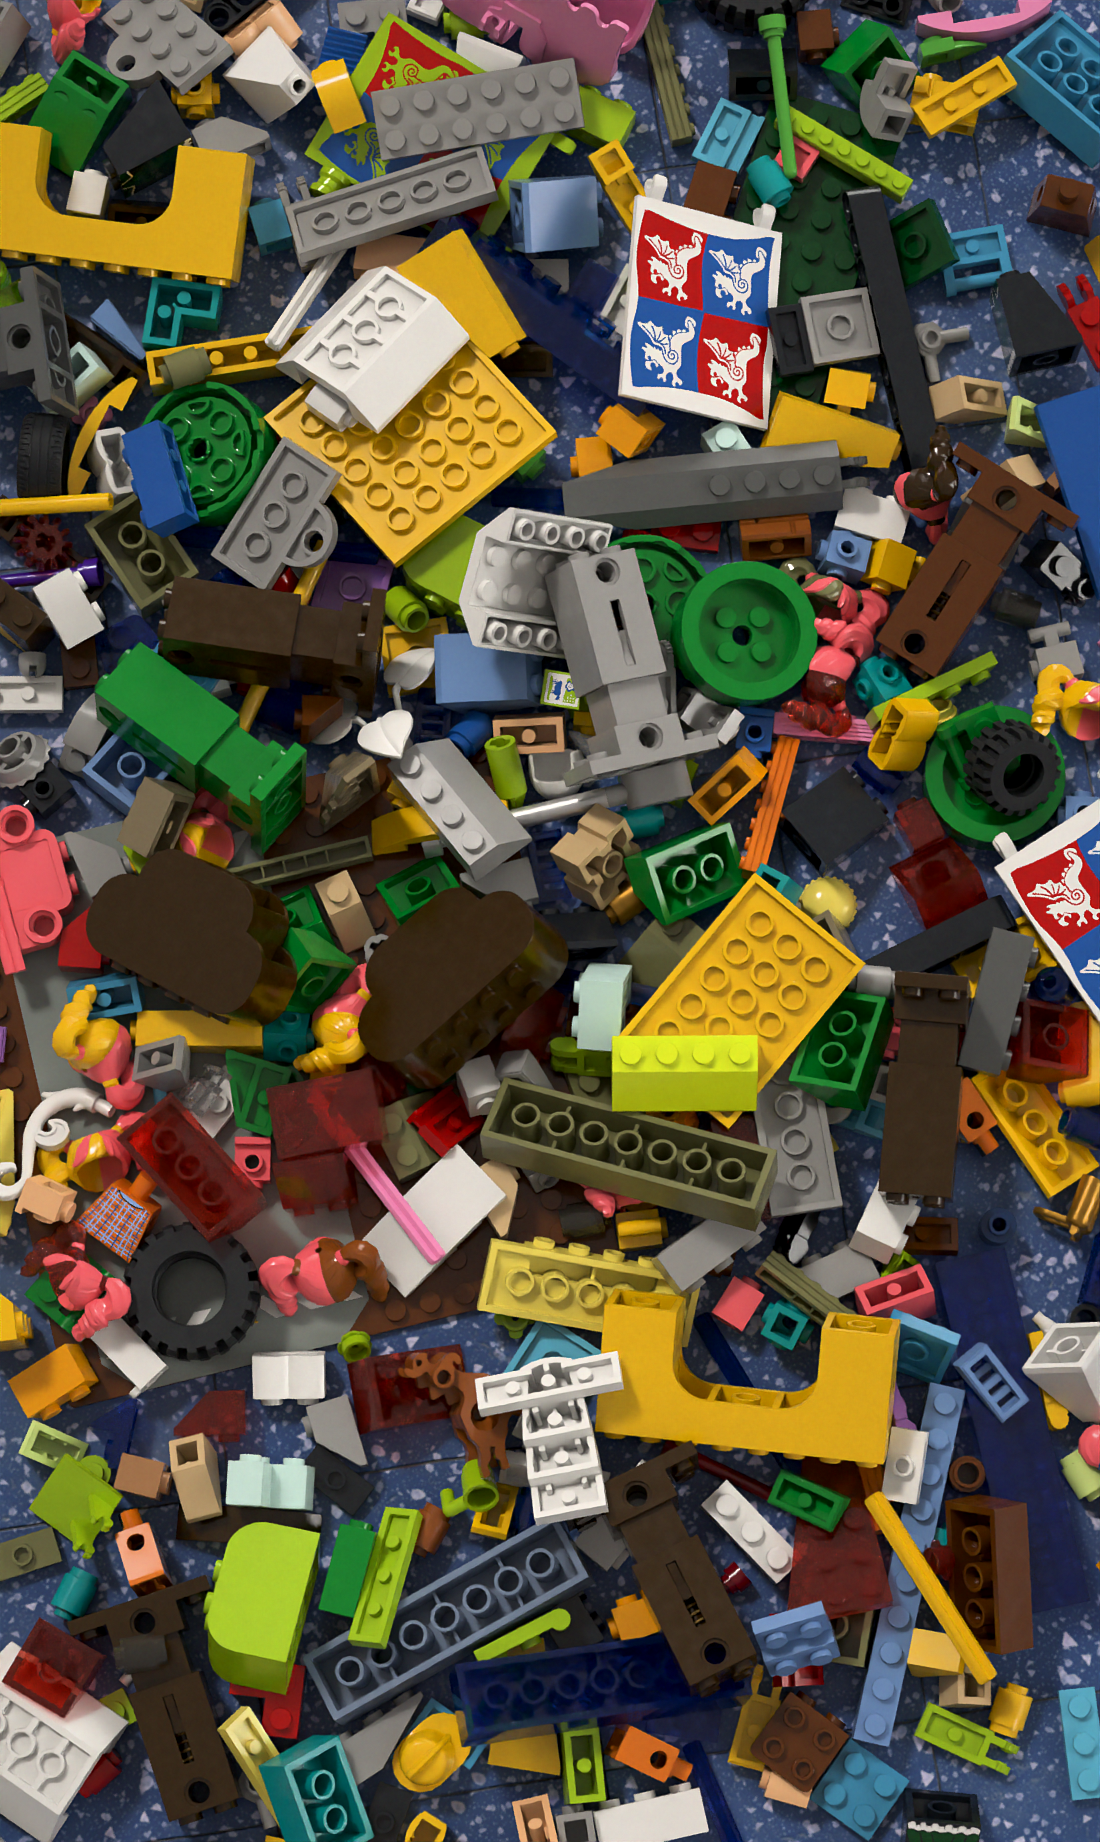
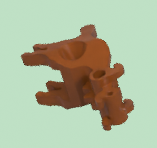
M438 1352L431 1358L430 1362L427 1359V1353L410 1354L406 1358L405 1368L397 1369L398 1374L405 1378H416L418 1388L428 1387L431 1400H435L444 1394L446 1403L452 1405L449 1416L455 1438L463 1444L465 1463L478 1459L481 1478L490 1476L488 1463L490 1468L498 1466L496 1459L501 1470L510 1468L505 1451L508 1420L512 1415H522V1409L481 1417L478 1410L475 1379L491 1375L461 1372L455 1369L453 1361L455 1364L461 1363L460 1356L456 1353Z

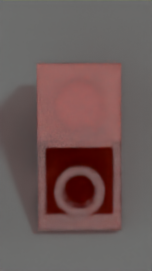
M245 1390L208 1391L173 1428L174 1436L176 1438H184L203 1433L205 1437H218V1443L240 1442V1436H248L247 1392Z

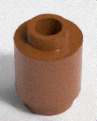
M426 1502L423 1509L419 1508L423 1518L413 1553L423 1558H426L428 1552L432 1555L436 1554L451 1526L448 1523L451 1517H446L442 1509L429 1502Z

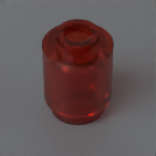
M372 1055L357 1065L361 1072L359 1077L377 1104L385 1102L389 1106L405 1095L402 1089L406 1087V1082Z

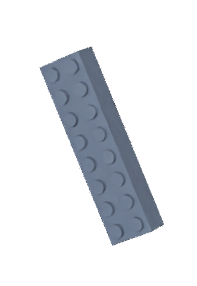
M563 1521L539 1526L535 1524L399 1601L386 1649L352 1646L347 1640L350 1632L348 1630L302 1656V1659L333 1720L345 1726L596 1582Z

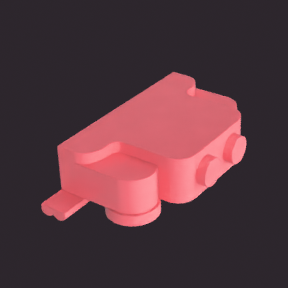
M10 805L0 811V957L6 976L26 970L23 959L24 954L52 947L60 941L61 933L64 929L62 917L72 912L75 906L74 895L80 894L75 875H68L64 862L71 861L65 840L58 842L55 835L49 830H36L31 812L20 805Z

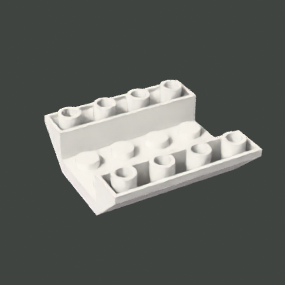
M382 266L367 270L275 365L277 369L300 384H303L310 377L346 400L352 417L379 434L461 349L470 337L435 296L389 267Z
M510 507L479 530L476 534L459 597V604L472 645L481 648L566 659L544 576L556 570L555 564L568 560L570 555L586 551L589 552L590 556L600 554L601 549L608 547L613 525Z
M13 1641L0 1652V1814L40 1842H52L69 1816L65 1813L66 1809L102 1754L111 1752L130 1722Z

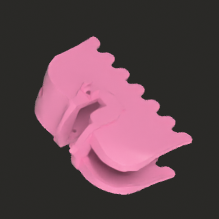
M656 0L441 1L461 19L478 27L481 31L484 30L490 33L489 38L501 45L508 41L519 27H522L519 48L531 60L532 64L574 58L578 83L599 86L609 83L617 72L619 55L625 54L634 48L641 39Z

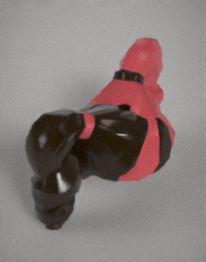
M938 425L935 429V434L930 437L929 448L931 453L927 458V467L913 469L910 472L901 474L893 485V497L897 505L914 516L927 521L925 533L929 538V542L933 545L937 544L943 533H947L948 507L958 489L959 483L957 469L952 462L954 454H952L953 448L950 445V434L943 425Z

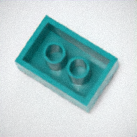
M312 1735L258 1766L285 1842H366L374 1837L339 1735Z

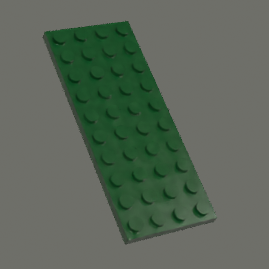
M798 95L797 100H789V106L889 166H893L900 142L872 138L864 126L859 113ZM770 100L765 121L762 125L750 164L764 155H769L774 160L781 150L779 131L774 129V121L777 118L775 100ZM821 156L818 157L802 183L795 179H789L794 187L790 193L791 199L783 206L775 208L776 213L771 230L782 233L777 307L798 304V300L801 297L851 290L855 288L858 271L843 211L842 192L869 185ZM747 173L732 220L754 226L753 211L756 208H762L763 203L748 181L749 174ZM773 354L768 421L779 391L819 404L830 365L814 367V371L809 374L778 378Z

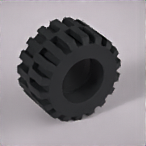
M1006 719L1005 723L999 720L993 722L991 729L987 726L980 731L982 735L979 738L974 737L970 742L973 744L971 750H966L964 756L968 759V762L963 764V772L968 774L964 778L966 785L971 787L970 791L976 797L1004 815L1011 816L1014 813L1017 816L1025 815L1026 809L1030 812L1037 810V804L1040 802L1045 804L1049 799L1047 797L1050 791L1054 793L1057 787L1054 784L1055 779H1060L1061 771L1057 769V766L1061 764V759L1056 755L1058 751L1056 746L1047 737L1021 721L1016 722L1013 719ZM1021 755V766L1017 768L1013 775L1003 780L1008 764L1015 757Z

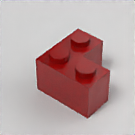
M294 1664L286 1695L230 1683L229 1694L265 1698L262 1727L268 1736L299 1739L308 1670L306 1666Z

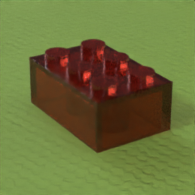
M372 1068L266 1088L277 1156L279 1160L285 1163L390 1142L378 1073Z

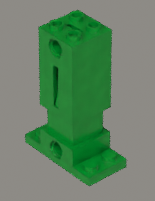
M139 642L133 650L127 649L119 658L117 668L110 675H103L97 682L94 689L97 720L195 794L203 787L227 805L228 818L250 834L251 849L260 856L269 849L306 806L307 750L297 742L286 750L274 740L266 747L240 727V715L142 642Z

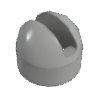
M23 652L18 654V666L22 675L29 678V672H35V678L42 676L46 670V654L41 652Z

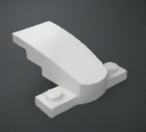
M617 1351L573 1360L565 1357L543 1358L531 1362L517 1371L475 1379L478 1410L481 1417L522 1409L523 1442L526 1448L527 1474L531 1487L534 1520L537 1526L609 1512L599 1453L584 1397L624 1389L620 1358Z

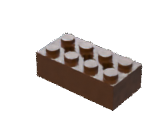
M979 1494L945 1501L950 1599L983 1651L1004 1655L1033 1648L1027 1503Z

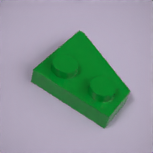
M226 1049L225 1058L236 1127L271 1137L292 1069Z

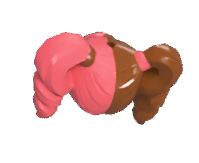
M324 1236L310 1241L295 1258L277 1256L268 1259L260 1266L257 1275L262 1287L267 1290L269 1297L286 1317H292L298 1309V1299L296 1297L298 1292L307 1300L317 1305L330 1306L347 1299L355 1288L357 1280L364 1281L371 1297L379 1302L386 1300L390 1288L384 1262L380 1259L375 1246L368 1241L354 1240L344 1246L339 1240Z

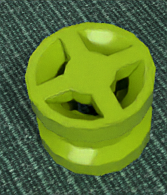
M322 166L319 171L320 178L317 182L311 184L309 192L314 197H319L350 187L351 183L345 175L334 168Z

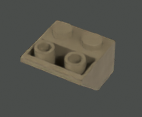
M144 776L141 785L136 791V797L130 811L122 823V829L117 841L149 859L162 850L174 849L196 799L194 792L180 783Z

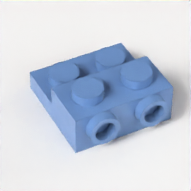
M822 1601L751 1621L755 1638L760 1646L764 1663L771 1677L776 1675L789 1676L799 1668L810 1665L822 1666L831 1662L833 1658L841 1656L833 1627Z

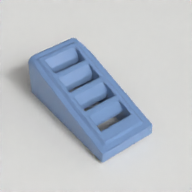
M106 299L90 316L93 330L146 369V351L113 303Z
M981 1342L975 1344L953 1363V1366L1001 1423L1005 1422L1029 1401V1398L987 1344ZM981 1358L985 1360L974 1371H971L970 1368ZM992 1368L995 1373L981 1384L978 1379ZM1002 1380L1004 1385L990 1395L988 1391ZM1011 1391L1014 1396L1003 1406L999 1407L997 1402Z

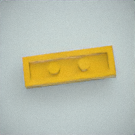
M997 56L915 105L912 110L915 113L916 120L928 138L931 139L1015 89L1017 82L1000 56Z

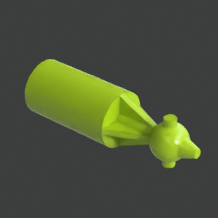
M511 735L493 737L484 746L496 795L500 800L508 802L509 810L523 807L527 785L516 739Z

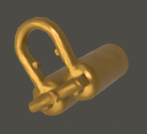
M1086 1174L1082 1175L1067 1216L1041 1207H1034L1033 1214L1044 1221L1070 1229V1240L1079 1242L1083 1235L1091 1233L1100 1211V1179Z

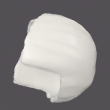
M566 748L565 752L528 754V774L534 789L547 800L576 794L582 784L566 787L563 773L574 769V762L584 759L582 752Z

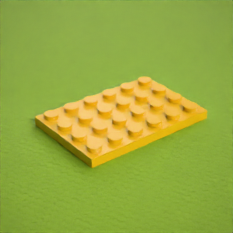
M754 873L619 1036L758 1035V1094L866 963L764 879ZM706 1111L728 1130L743 1113V1111Z

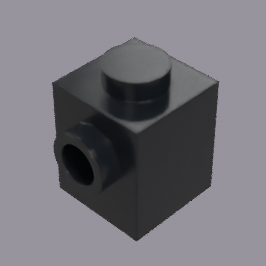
M51 761L44 765V770L38 772L34 780H29L24 786L19 787L21 794L24 796L20 800L21 804L31 812L33 817L39 813L44 820H47L77 793L74 786Z

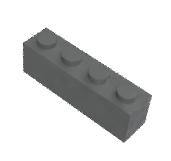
M996 927L992 928L969 1013L968 1032H965L957 1059V1067L995 1078L1000 1075L1001 1070L1007 1072L1012 1056V1051L1006 1049L1009 1037L1017 1036L1021 1016L1015 1015L1018 1002L1025 1003L1030 982L1024 981L1027 967L1034 969L1039 948L1033 947L1034 937Z

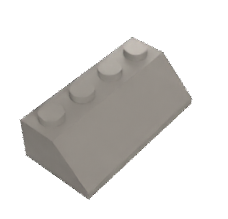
M449 738L414 744L403 753L401 759L395 758L387 764L393 782L475 882L532 841V837Z

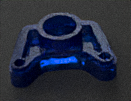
M129 616L96 636L95 643L106 674L110 675L117 668L119 658L127 649L133 650L139 642H142L150 649H155L159 643L157 635L141 616Z

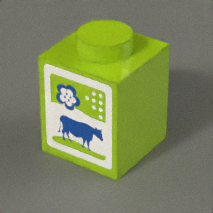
M545 669L540 704L590 712L586 697L576 699L570 673Z

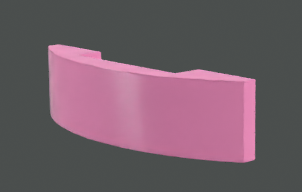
M1018 0L1013 14L953 23L951 11L917 16L915 32L916 35L925 39L940 35L943 38L953 36L954 41L994 42L1021 33L1041 21L1049 14L1052 0Z

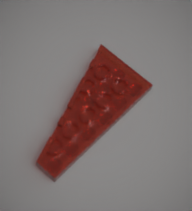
M805 1456L802 1459V1476L851 1498L832 1532L797 1517L787 1611L822 1601L830 1620L893 1606V1598L872 1516L865 1505L867 1496L856 1461L841 1460V1463L830 1464L821 1462L819 1460L820 1457Z

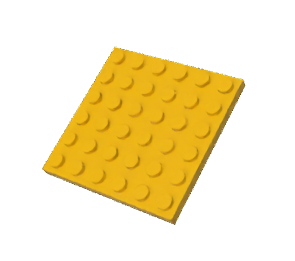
M470 339L379 434L359 421L352 428L347 427L340 433L310 412L305 404V399L318 383L312 378L263 417L280 439L283 436L291 439L342 474L330 495L396 569L558 437L555 429Z

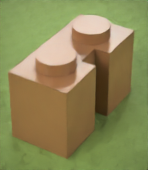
M122 1453L113 1488L119 1492L162 1502L163 1495H170L174 1479L169 1472L170 1466L167 1464Z

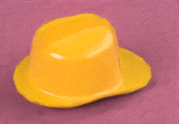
M444 1712L432 1714L423 1720L400 1742L394 1751L392 1765L394 1775L399 1783L411 1791L420 1793L432 1791L440 1786L463 1764L470 1753L472 1740L470 1730L465 1722L454 1714Z

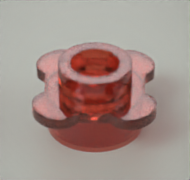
M933 1540L930 1547L925 1549L923 1556L936 1576H943L945 1581L951 1580L953 1576L952 1569L955 1566V1557L949 1545H941L939 1540Z

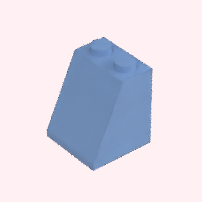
M580 175L508 180L513 250L523 253L599 246V238L603 237L604 226L602 217H598L597 203L602 201V188L600 182H596V176Z
M469 633L434 635L436 704L464 715L470 710L490 714L543 706V704H540L544 680L542 676V660L544 656L476 647L472 645Z

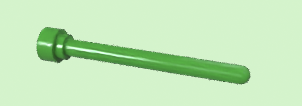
M769 14L758 18L759 33L768 42L783 171L786 178L793 179L797 175V164L781 39L784 38V32L787 30L786 20L783 14Z

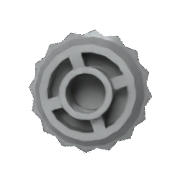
M24 731L13 733L0 742V787L14 789L17 785L24 786L27 781L34 780L37 773L44 770V763L50 759L48 755L51 747L48 745L49 740L43 738L42 735H35Z

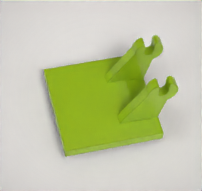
M66 1453L28 1509L73 1542L72 1548L75 1552L82 1549L85 1552L82 1557L90 1559L95 1552L93 1547L95 1538L100 1531L108 1532L113 1526V1521L111 1520L112 1513L124 1495Z

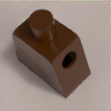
M1047 174L1034 188L1026 221L1089 237L1097 208L1096 188L1092 184L1080 182L1072 178Z

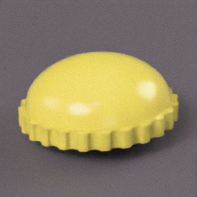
M825 876V878L818 877L817 880H812L810 884L804 887V891L799 898L800 910L813 919L829 909L841 924L848 928L857 913V897L853 894L854 890L850 889L849 884H845L842 879L838 880L836 877L830 878L829 876Z

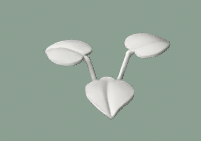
M434 648L407 651L398 655L387 666L384 672V680L388 685H394L392 694L396 710L390 711L383 717H378L376 721L367 724L359 716H354L358 710L356 703H352L351 700H344L342 716L312 739L311 742L315 744L337 742L348 734L352 724H358L362 729L358 734L357 740L364 750L376 755L389 757L391 760L395 758L401 759L403 753L414 744L409 737L413 727V717L408 711L402 710L399 693L401 688L404 690L415 689L429 677L435 667Z

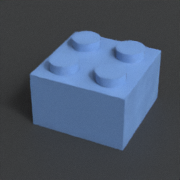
M115 733L82 769L86 785L126 816L130 811L136 797V791L141 785L144 776L179 782Z

